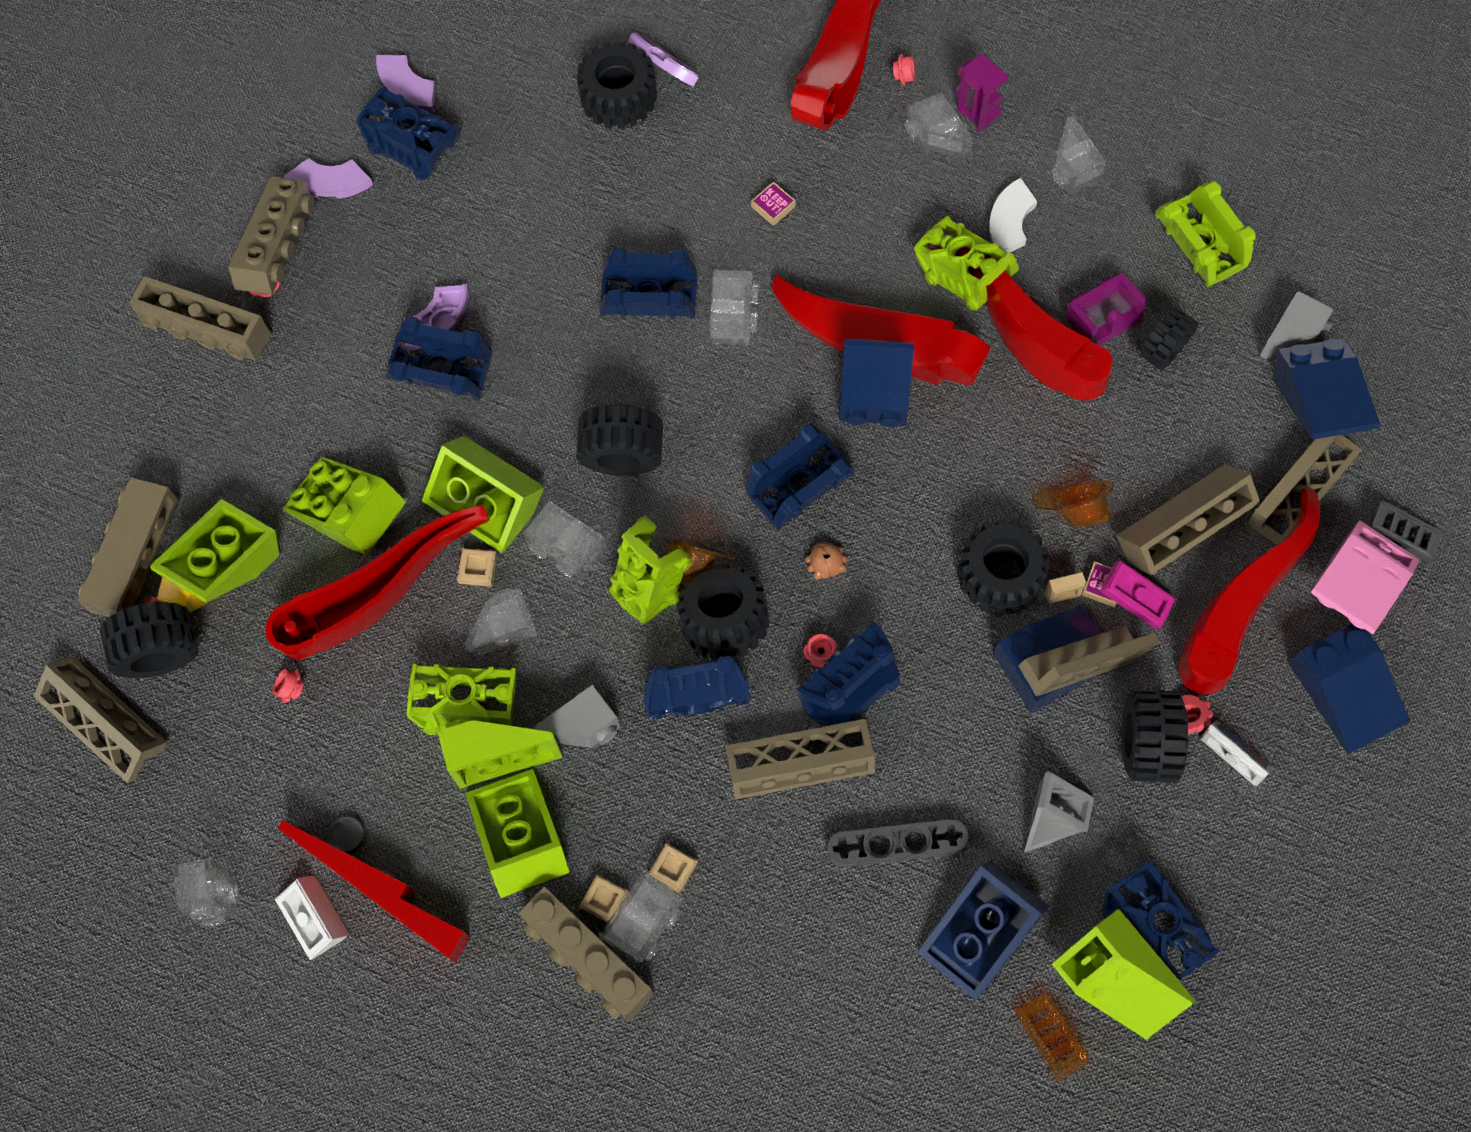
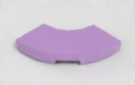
M632 32L628 43L636 45V50H644L646 57H650L654 64L694 87L699 77L692 67L675 58L653 41L636 32Z
M376 55L377 70L383 86L396 95H403L405 100L429 113H434L435 82L422 79L414 74L409 67L407 55Z
M308 158L284 175V178L307 181L310 195H313L314 198L319 196H336L337 199L358 194L373 185L370 177L352 159L341 165L325 166L317 164Z
M468 285L435 287L434 296L429 305L418 314L409 317L419 319L422 322L421 324L452 331L465 313L469 299ZM404 343L407 352L422 349L420 346Z

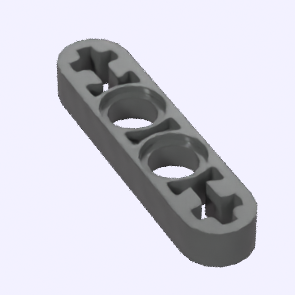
M953 819L843 831L834 834L827 844V855L832 864L843 868L951 856L964 850L968 841V831L962 822ZM947 829H953L954 834L961 835V838L957 839L955 846H950L948 840H939L936 843L938 849L931 848L932 835L929 830H936L935 837L945 836ZM918 832L924 836L926 845L922 850L913 851L906 846L905 837L909 833ZM882 836L888 840L890 849L886 854L876 855L870 850L869 842L873 837ZM857 838H864L863 852L866 857H859L860 850L849 851L848 858L845 859L841 858L840 853L833 852V849L838 848L840 841H845L847 847H855L859 843Z

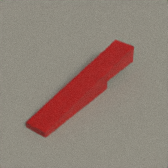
M283 820L278 826L281 832L456 964L470 937L455 926L408 903L414 891L407 884Z

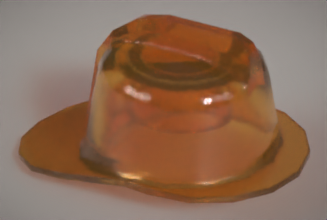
M1100 480L1084 484H1065L1049 487L1036 493L1032 497V504L1043 510H1057L1062 519L1071 526L1089 527L1105 523L1110 519L1107 495L1112 491L1113 483L1107 480Z
M662 537L667 542L665 555L682 548L692 558V565L687 570H684L681 582L684 583L688 579L694 580L696 572L701 571L704 573L708 571L707 567L712 566L716 558L732 559L730 556L701 549L675 538Z

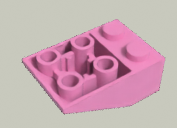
M1359 520L1335 551L1311 593L1324 606L1334 608L1348 617L1354 626L1366 629L1374 634L1413 575L1420 559Z

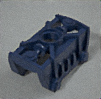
M385 86L373 96L356 119L357 125L367 143L368 150L371 153L377 155L382 153L413 170L415 177L423 181L429 178L435 170L436 158L447 147H454L460 138L458 126L450 125L443 121L441 116L430 114L405 100L403 95H396L390 92ZM371 114L374 116L385 115L386 121L375 123L368 119ZM400 122L408 123L412 127L403 129L399 127ZM414 138L422 141L427 138L433 148L432 152L429 153L418 147Z
M622 248L612 249L603 267L600 315H620L622 318H626V315L670 316V319H675V316H685L695 319L697 269L690 257L687 256V253L679 249L673 250L671 254L627 253ZM608 280L626 281L632 287H627L626 291H620L617 287L607 285ZM676 282L693 283V287L683 288L680 292H672V288H669ZM646 290H654V291H656L657 293H643V292L646 291Z
M406 317L397 331L396 341L385 378L389 380L392 378V380L397 382L405 381L409 385L415 383L450 391L457 396L467 395L480 400L492 357L490 348L483 339H480L481 335L473 330L465 331V334L428 326L421 324L422 322L415 317ZM401 342L420 346L426 355L409 356L406 350L400 348ZM469 357L483 360L484 365L482 367L474 366L468 370L464 369V364L458 362ZM437 359L447 361V371L444 373L431 371L430 366L432 362Z
M810 423L801 428L796 439L766 461H756L752 464L746 493L760 512L779 531L782 525L792 518L796 519L802 510L830 489L837 488L842 480L855 474L856 469L828 441V438L816 426ZM825 446L828 452L824 455L823 463L819 466L814 463L807 468L809 457ZM796 477H806L810 481L801 490H796L791 485ZM769 487L780 488L777 491L779 496L775 499L768 497L760 501L757 498L758 495Z
M875 622L869 623L870 627L859 637L855 634L843 651L833 654L823 668L812 673V676H814L802 688L800 686L797 688L799 699L806 714L815 722L823 726H830L854 721L887 690L894 691L901 685L900 673L893 661L892 646L881 627Z
M730 656L720 657L717 662L675 669L667 670L664 666L653 668L651 675L648 676L644 705L646 716L658 719L670 713L674 714L675 717H679V714L688 716L713 712L715 708L724 710V706L731 703L736 704V706L746 705V702L750 701L749 686L737 662L734 663L733 658Z
M1150 860L1104 893L1103 906L1105 908L1102 909V915L1106 919L1119 909L1176 978L1181 980L1217 955L1220 950L1213 946L1208 933L1203 927H1199L1170 888L1168 879L1154 866L1155 862ZM1124 886L1130 892L1138 893L1143 899L1140 905L1144 910L1130 907L1118 888ZM1145 886H1147V888H1148V889L1150 890V892L1152 893L1151 896H1150L1149 893L1146 891ZM1160 910L1168 913L1174 923L1171 930L1162 931L1155 926L1153 922L1155 912ZM1185 939L1187 940L1188 944L1191 946L1190 949H1189L1188 946L1185 944V942H1184ZM1167 942L1171 948L1177 946L1182 953L1181 963L1185 971L1181 974L1178 973L1166 956Z

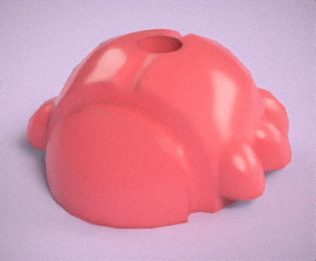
M1194 695L1182 696L1187 712L1188 734L1199 733L1204 728L1209 727L1212 724L1210 719L1213 716V712L1209 710L1210 703L1203 702V700Z

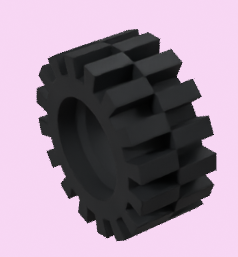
M1178 307L1172 308L1164 316L1163 320L1156 325L1157 327L1154 331L1152 330L1149 335L1150 337L1140 349L1139 356L1160 371L1168 367L1172 360L1174 361L1198 327V322Z

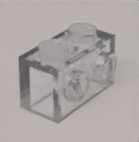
M713 270L710 314L711 344L750 345L751 333H757L758 314L752 313V304H758L759 284H753V271Z
M551 501L545 505L524 531L529 544L528 549L541 559L548 557L556 563L555 567L561 573L570 578L575 575L582 581L607 551L604 536Z
M211 858L173 865L177 910L190 916L191 919L202 922V925L205 926L221 924L225 922V917L236 915L235 904L239 903L240 894L237 883L233 882L232 872Z
M649 873L640 875L598 937L633 963L643 962L644 959L650 960L660 947L661 942L658 938L665 927L670 929L678 920L681 914L678 908L684 899Z

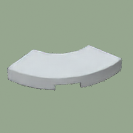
M1021 178L1007 186L998 196L992 208L989 221L990 243L993 244L995 242L1001 250L1007 253L1025 246L1026 237L1022 230V223L1026 215L1035 209L1037 205V200Z

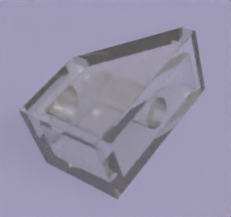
M942 92L908 107L907 121L905 122L906 131L912 139L915 138L922 149L962 159L970 157L973 138Z
M1074 115L1067 117L1052 169V176L1056 184L1062 186L1066 193L1070 195L1100 181L1106 161Z
M520 587L514 590L512 588L500 590L494 597L486 600L465 641L466 648L472 659L538 635Z

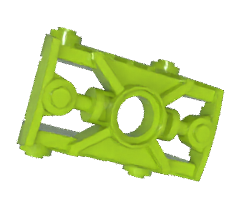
M1216 181L1207 182L1192 191L1190 195L1177 201L1171 200L1155 211V218L1160 219L1166 228V234L1174 238L1193 264L1194 272H1199L1205 280L1206 287L1223 281L1248 267L1253 252V241L1256 239L1255 232L1250 226L1244 227L1222 198L1221 187ZM1191 202L1201 215L1200 224L1195 218L1189 219L1187 216L1188 203ZM1200 235L1208 238V245L1205 244ZM1220 252L1230 254L1237 265L1232 267L1228 261L1220 260L1218 258L1221 254Z
M946 216L933 226L914 246V252L925 273L926 282L929 285L936 286L939 284L963 299L966 306L975 312L987 301V285L989 286L1003 271H1006L1012 277L1019 270L1017 261L1011 252L1007 253L1001 250L995 242L993 244L967 230L962 223L957 224L953 222L949 216ZM944 229H946L947 233L949 234L946 237L944 234ZM930 244H941L942 249L931 251L927 247ZM961 248H971L970 251L963 256L955 255V253ZM984 255H989L992 258L985 259ZM971 266L975 269L981 267L984 276L980 280L969 274L968 267Z
M647 516L640 517L635 525L622 534L623 543L617 550L619 559L616 571L610 578L612 586L608 589L621 607L643 624L653 619L668 606L676 605L679 602L678 589L684 570H687L692 565V558L682 548L676 549L658 559V555L649 548L657 525ZM646 563L653 568L651 574H648L646 570Z
M413 664L406 715L413 723L423 728V732L427 735L438 734L437 731L445 729L448 723L460 719L511 726L517 669L511 668V670L499 668L496 670L494 667H488V669L453 668L440 666L439 664H434L431 667ZM456 685L471 686V693L464 700H455L452 697L453 688ZM428 694H435V698L441 700L432 708L414 707L415 700H422ZM487 697H496L498 702L507 705V711L485 710L477 701L486 702Z

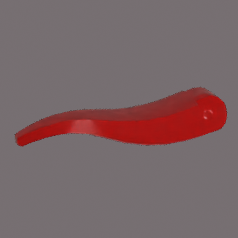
M838 0L812 56L796 77V87L791 98L792 120L827 131L837 118H845L860 85L873 17L881 0Z
M941 246L930 248L929 250L933 251L942 248ZM961 248L955 253V255L963 256L967 254L971 248ZM984 255L985 259L992 258L989 255ZM971 266L968 267L969 274L980 280L984 276L981 267L977 269ZM1003 271L989 286H986L987 301L985 305L1006 347L1022 367L1051 390H1059L1077 400L1090 401L1104 394L1108 388L1112 368V357L1107 349L1091 342L1089 338L1053 319L1028 297L1006 271Z
M775 275L771 285L779 304L798 325L820 341L844 353L845 339L914 343L911 378L940 385L943 379L966 386L972 385L990 353L989 346L983 340L968 332L954 329L952 321L823 298L790 284L779 275Z
M1306 487L1300 493V513L1294 528L1288 536L1272 549L1246 565L1229 580L1203 609L1184 644L1177 666L1179 678L1185 687L1192 692L1211 695L1221 691L1227 685L1235 670L1248 628L1260 607L1298 564L1311 546L1320 520V503L1314 489Z
M484 506L470 507L436 519L416 530L357 571L333 583L293 597L292 601L278 606L271 612L266 622L265 635L268 642L290 659L300 661L338 646L365 631L384 617L406 595L429 563L448 545L489 521L490 518Z

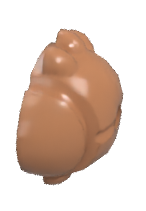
M827 541L816 543L812 547L810 555L805 557V562L809 563L807 570L814 573V579L816 580L820 578L829 579L845 572L846 566L844 563L847 562V557L842 555L844 549Z

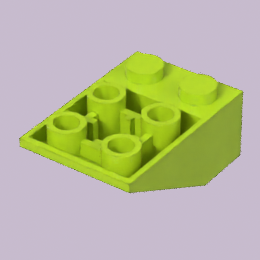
M321 456L317 463L311 467L309 474L300 486L291 494L283 510L341 545L368 556L406 501L383 478Z
M1119 909L1096 925L1052 963V966L1077 996L1146 1040L1196 1002Z

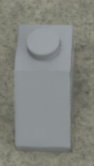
M1297 291L1268 339L1260 357L1264 359L1277 357L1278 349L1298 344H1312L1316 339L1323 341L1333 323L1327 320L1334 309Z
M591 685L534 726L535 730L553 732L558 744L592 748L598 743L603 745L613 739L617 734L616 730L620 728L617 716L594 686Z

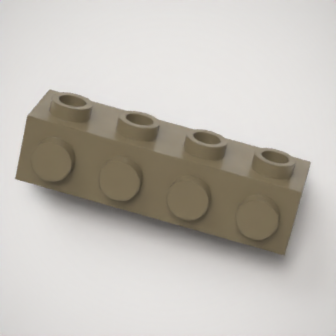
M270 176L228 265L236 290L273 295L277 283L282 282L288 259H292L298 236L301 237L303 235L306 218L314 210V196L310 195L307 181Z
M146 276L142 278L129 302L138 315L139 322L147 328L167 330L176 338L196 340L200 345L211 350L217 347L240 360L246 357L257 361L271 335L262 317L258 314Z
M1224 464L1119 533L1117 538L1127 563L1152 575L1258 505L1260 500L1251 474Z
M130 477L126 488H123L120 492L117 510L114 517L106 525L105 538L101 547L93 555L92 568L87 579L81 583L79 588L78 602L89 612L109 617L125 608L135 606L151 568L150 565L154 561L179 501L168 487Z
M545 887L518 913L525 922L520 928L534 942L542 938L551 947L547 954L561 968L566 964L577 972L573 979L588 994L594 989L604 999L600 1006L615 1020L621 1015L629 1023L654 996L652 989Z

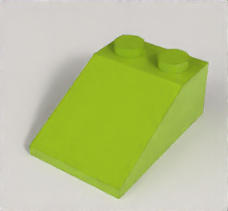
M221 499L156 559L150 567L154 572L207 603L257 578L279 556L276 531Z
M465 719L452 721L446 725L445 729L437 731L447 771L460 789L563 758L553 732L476 720L467 721Z
M533 769L465 793L489 870L500 898L570 873Z

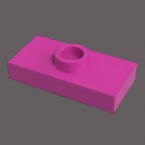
M1122 561L1114 563L1100 590L1101 593L1154 629L1162 627L1176 600L1172 595Z

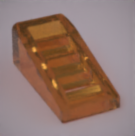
M1047 992L1014 1010L1016 1017L1056 1082L1064 1080L1089 1064L1088 1054ZM1047 1009L1049 1015L1034 1024L1030 1022L1029 1019ZM1053 1023L1057 1025V1028L1042 1037L1039 1036L1038 1032ZM1064 1037L1066 1042L1051 1051L1048 1050L1046 1046ZM1070 1051L1074 1053V1055L1059 1064L1056 1062L1058 1058Z

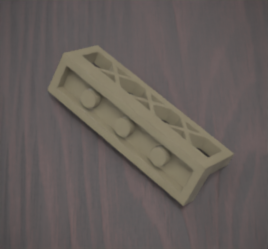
M1343 435L1315 439L1259 505L1247 524L1275 545L1279 544L1294 528L1297 518L1293 522L1292 515H1299L1300 508L1290 507V493H1301L1304 488L1310 487L1315 491H1319L1317 495L1320 502L1361 453L1362 449ZM1332 443H1335L1350 455L1345 460L1330 461L1328 448ZM1322 456L1323 462H1317ZM1332 468H1338L1333 474ZM1314 469H1325L1327 482L1325 484L1311 485L1308 472ZM1303 479V485H1298ZM1283 503L1284 509H1278L1279 506ZM1285 516L1287 530L1282 536L1265 524L1270 517Z
M1122 626L1026 658L1018 666L1037 697L1136 662L1160 641L1155 633L1133 639L1126 626Z
M73 656L45 666L33 697L127 784L135 781L144 760L162 753L167 741ZM51 684L57 690L59 702L48 693ZM72 705L80 710L83 723H80L75 718ZM96 727L104 732L107 745H104L99 740ZM120 749L132 758L129 766L122 761Z
M866 719L725 745L735 800L875 773V755ZM861 733L862 746L849 748L840 743L845 734ZM819 739L828 744L825 751L820 754L814 755L805 750L808 743L813 740ZM785 746L793 751L788 760L777 761L769 755L776 747ZM750 753L758 758L752 767L737 769L734 755Z

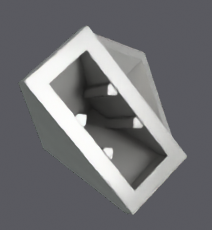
M1045 772L1038 786L1024 853L1080 832H1087L1094 797L1055 774Z

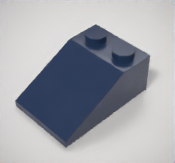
M1343 338L1328 339L1324 342L1306 345L1298 344L1278 349L1275 384L1312 440L1379 429L1380 422L1357 356Z
M845 339L840 421H847V423L852 425L878 423L884 427L906 425L914 343Z
M1082 604L1030 624L1000 640L997 643L993 656L1029 712L1033 713L1097 676L1036 697L1018 665L1026 658L1101 634L1102 632Z
M1351 624L1300 650L1289 663L1348 755L1410 722L1381 649L1366 629H1360Z
M989 860L979 867L917 953L977 1001L1050 906L992 860Z

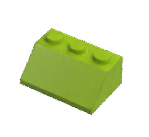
M462 436L441 446L422 502L444 516L470 507L484 506L489 515V521L470 531V533L502 553L509 547L533 516L544 486L471 439Z

